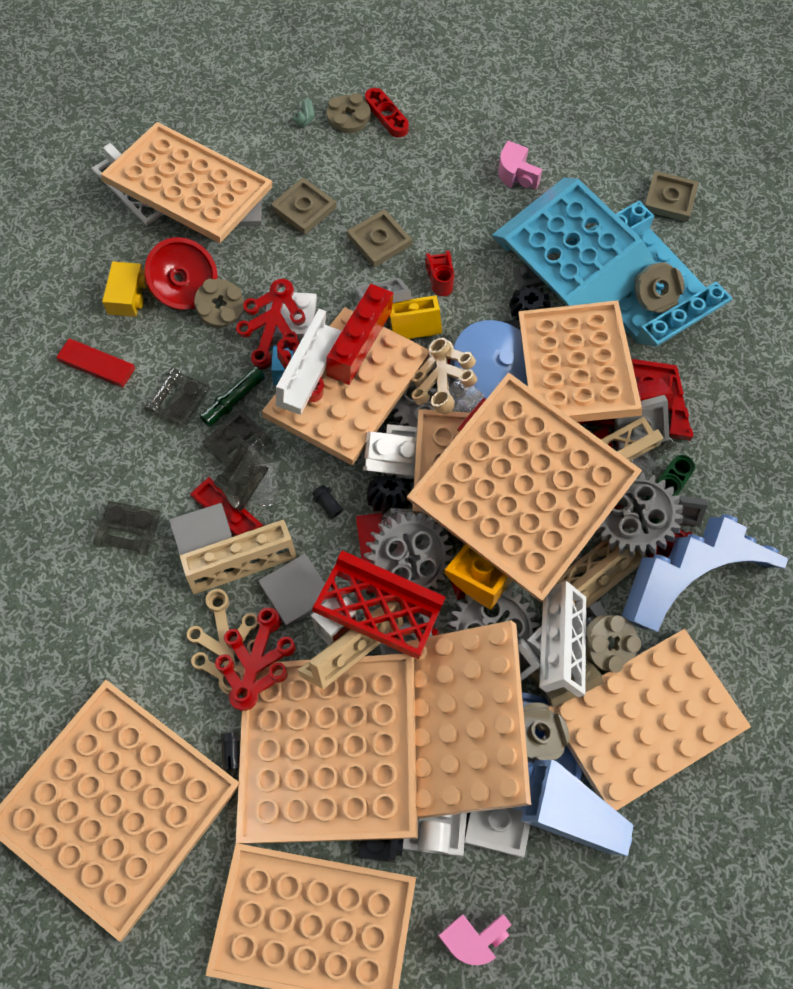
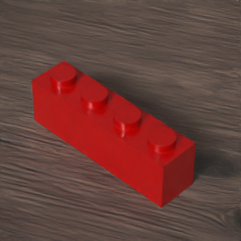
M370 283L326 357V376L348 385L351 384L392 312L394 292Z

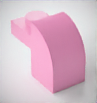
M507 141L501 152L498 174L501 181L510 188L517 182L525 188L530 187L536 190L540 183L542 169L526 163L529 148Z
M462 914L442 931L438 937L457 960L470 965H483L496 958L488 946L491 943L495 948L509 936L506 930L511 926V923L503 914L478 934Z

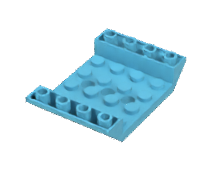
M576 178L561 179L492 234V238L506 252L512 249L566 306L617 300L620 302L635 290L636 275L642 272L646 266L656 263L644 241L585 184ZM589 223L598 225L595 230H587L585 226ZM570 238H577L579 243L571 246L566 241ZM551 253L561 255L558 260L554 261L547 258Z
M640 200L616 213L644 241L656 263L665 262L673 268H677L684 279V292L677 301L679 303L666 312L657 313L644 310L636 298L635 290L630 293L631 297H625L619 302L624 329L636 343L657 347L733 299L717 281L705 287L650 229L654 215ZM595 225L588 230H595L597 229L598 225ZM572 238L566 241V243L573 246L578 244L579 240ZM657 282L655 289L660 295L664 285Z

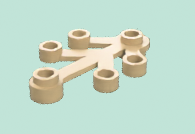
M438 338L429 346L430 358L412 378L414 384L419 387L413 391L412 398L418 405L425 404L430 398L428 391L437 382L438 392L432 396L431 404L436 412L445 415L454 409L455 402L449 393L448 376L459 379L464 387L473 386L477 382V377L470 368L475 365L476 360L471 352L464 353L454 350V346L450 341L445 338ZM447 359L458 361L463 369L449 365ZM437 364L435 370L428 377V372Z
M214 589L207 594L206 604L209 610L214 612L220 642L205 634L199 626L190 627L187 631V638L191 643L200 644L218 656L223 654L229 655L234 662V671L242 681L244 667L241 662L236 666L234 657L236 653L224 641V635L229 630L225 611L229 606V598L225 591ZM216 599L223 600L221 606L215 607L213 605ZM253 613L245 614L242 618V624L238 628L243 642L249 633L259 626L257 616ZM248 618H254L256 620L253 626H247L245 624ZM193 631L201 632L198 639L191 638ZM233 636L229 641H235L237 636ZM255 639L251 640L247 645L250 655L252 652L251 646L254 645ZM203 652L194 654L191 659L193 667L199 671L204 670L219 679L220 689L223 693L229 695L232 687L228 685L225 675L218 671L215 663L209 661L208 656ZM199 657L205 658V663L202 666L195 664L196 659ZM229 661L223 662L224 667L229 664Z

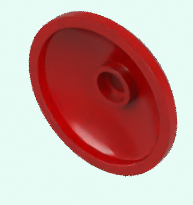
M175 237L161 241L150 251L144 266L145 281L152 295L163 305L176 310L195 309V295L199 287L208 279H218L217 268L209 252L197 242L187 238ZM174 275H179L182 281H176Z

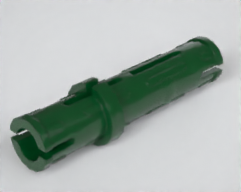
M253 367L222 396H217L214 399L215 402L199 415L200 419L208 427H211L225 413L229 414L232 411V407L265 379L261 370Z

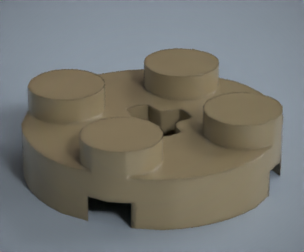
M358 93L333 97L329 100L327 121L332 128L341 130L343 133H356L364 129L365 125L370 121V107L363 100L362 95ZM345 112H352V116H348Z
M668 263L650 264L635 277L636 298L641 307L646 311L666 312L679 303L677 301L680 295H683V276L677 268H673ZM657 282L664 285L660 295L655 289Z
M208 279L196 292L195 310L206 325L213 328H223L236 322L241 317L244 300L241 289L233 283L223 279ZM222 299L226 306H221L220 309H217L213 301Z
M613 614L600 615L593 619L586 628V658L598 669L614 673L620 672L623 665L634 658L636 652L641 648V640L637 636L634 626L625 617ZM609 637L614 638L615 644L613 648L608 649L609 641L607 639Z
M531 703L523 707L528 762L534 763L535 760L555 761L564 753V748L569 742V731L565 720L558 712L554 714L551 710L547 709L550 706L543 703ZM535 727L539 731H543L545 736L539 739L534 732Z

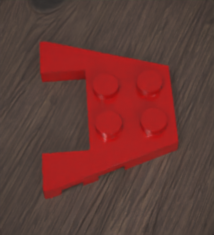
M631 359L636 382L662 378L674 393L673 406L671 409H668V413L671 414L669 438L691 441L693 430L690 428L689 413L685 407L684 392L677 365ZM614 419L592 422V425L614 429Z

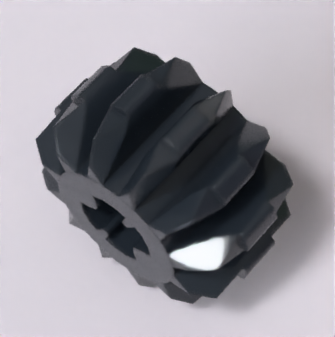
M533 284L530 288L523 285L520 290L515 289L509 302L511 317L517 316L519 320V311L551 308L549 294H543V287L537 290Z
M384 473L382 477L375 476L374 480L369 482L367 487L368 505L372 506L373 512L381 511L382 516L386 513L393 517L399 512L403 514L410 504V501L407 500V496L411 492L410 484L405 483V478H396L395 474L388 476Z

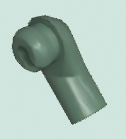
M310 99L302 101L303 113L298 111L299 115L294 114L293 121L298 127L307 126L315 118L313 103Z

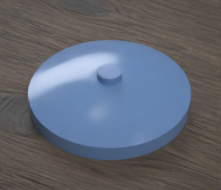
M480 321L464 329L454 342V350L464 353L471 352L476 360L475 365L470 368L477 377V382L473 386L464 387L459 379L454 378L461 392L475 405H478L483 397L487 399L508 372L527 385L521 331L518 328L501 321ZM450 359V365L463 369L458 361Z

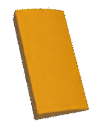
M466 544L444 572L464 593L490 610L512 582L509 577Z

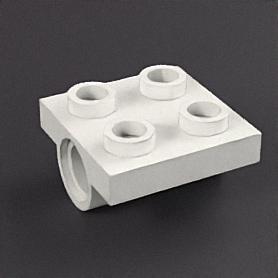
M467 813L417 819L418 838L404 839L403 850L463 857Z

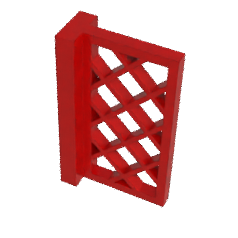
M342 550L313 605L312 612L419 660L446 597ZM336 576L349 581L351 586L338 589L335 583ZM367 589L374 592L377 598L365 601L360 591ZM354 592L359 603L346 606L341 595ZM335 597L340 608L331 610L322 606V603L326 599ZM394 600L401 605L403 610L391 613L386 602ZM380 604L385 615L372 618L368 607ZM362 609L366 620L355 621L351 618L349 612ZM420 613L429 617L430 620L427 623L418 625L413 614ZM406 616L411 627L399 630L394 619ZM388 621L393 632L384 634L378 631L376 624ZM415 633L419 641L418 647L415 648L406 644L402 636Z

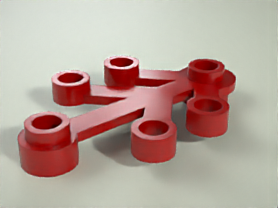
M287 279L275 280L270 286V292L256 300L248 298L243 303L246 313L248 315H255L260 308L273 302L271 309L249 322L243 320L236 325V331L243 338L249 337L253 331L265 325L259 348L251 354V361L258 369H266L272 364V356L269 353L276 326L279 328L283 338L295 337L299 341L297 334L291 331L281 314L283 303L289 310L290 319L294 325L300 326L306 321L303 310L299 309L292 299L294 287ZM285 287L283 292H278V289ZM250 304H255L253 309H248ZM297 314L302 315L299 320H295L294 316ZM242 327H248L247 331L241 332ZM264 354L262 360H257L258 355Z
M264 608L257 616V622L260 627L251 655L242 643L243 638L238 630L230 629L224 635V641L227 646L233 648L245 668L244 677L241 681L234 671V662L229 655H220L215 661L216 668L221 674L225 675L232 687L229 701L236 710L247 711L252 709L257 703L259 693L275 683L285 681L288 677L285 665L275 662L284 656H291L295 652L296 646L292 638L282 637L277 642L275 649L263 655L270 633L278 630L281 625V618L273 608ZM272 616L269 620H264L266 617ZM237 636L235 641H229L231 637ZM285 644H291L288 649H282ZM229 661L226 667H221L223 662ZM271 665L269 674L255 682L257 673ZM277 670H283L281 675H274ZM247 692L244 698H239L242 693Z

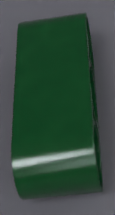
M686 455L676 456L657 484L665 480V487H673L674 492L672 496H677L695 470L693 459ZM676 468L681 469L684 473L678 472ZM653 518V519H651V520H649V521L652 522V523H654V524H657V523H659L661 520H660V519H657V518Z

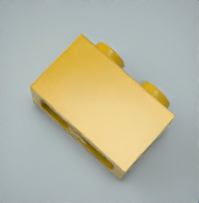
M112 261L102 301L108 315L137 317L138 309L143 307V288H147L141 264Z
M437 295L392 304L390 320L393 332L407 339L442 334L441 314Z

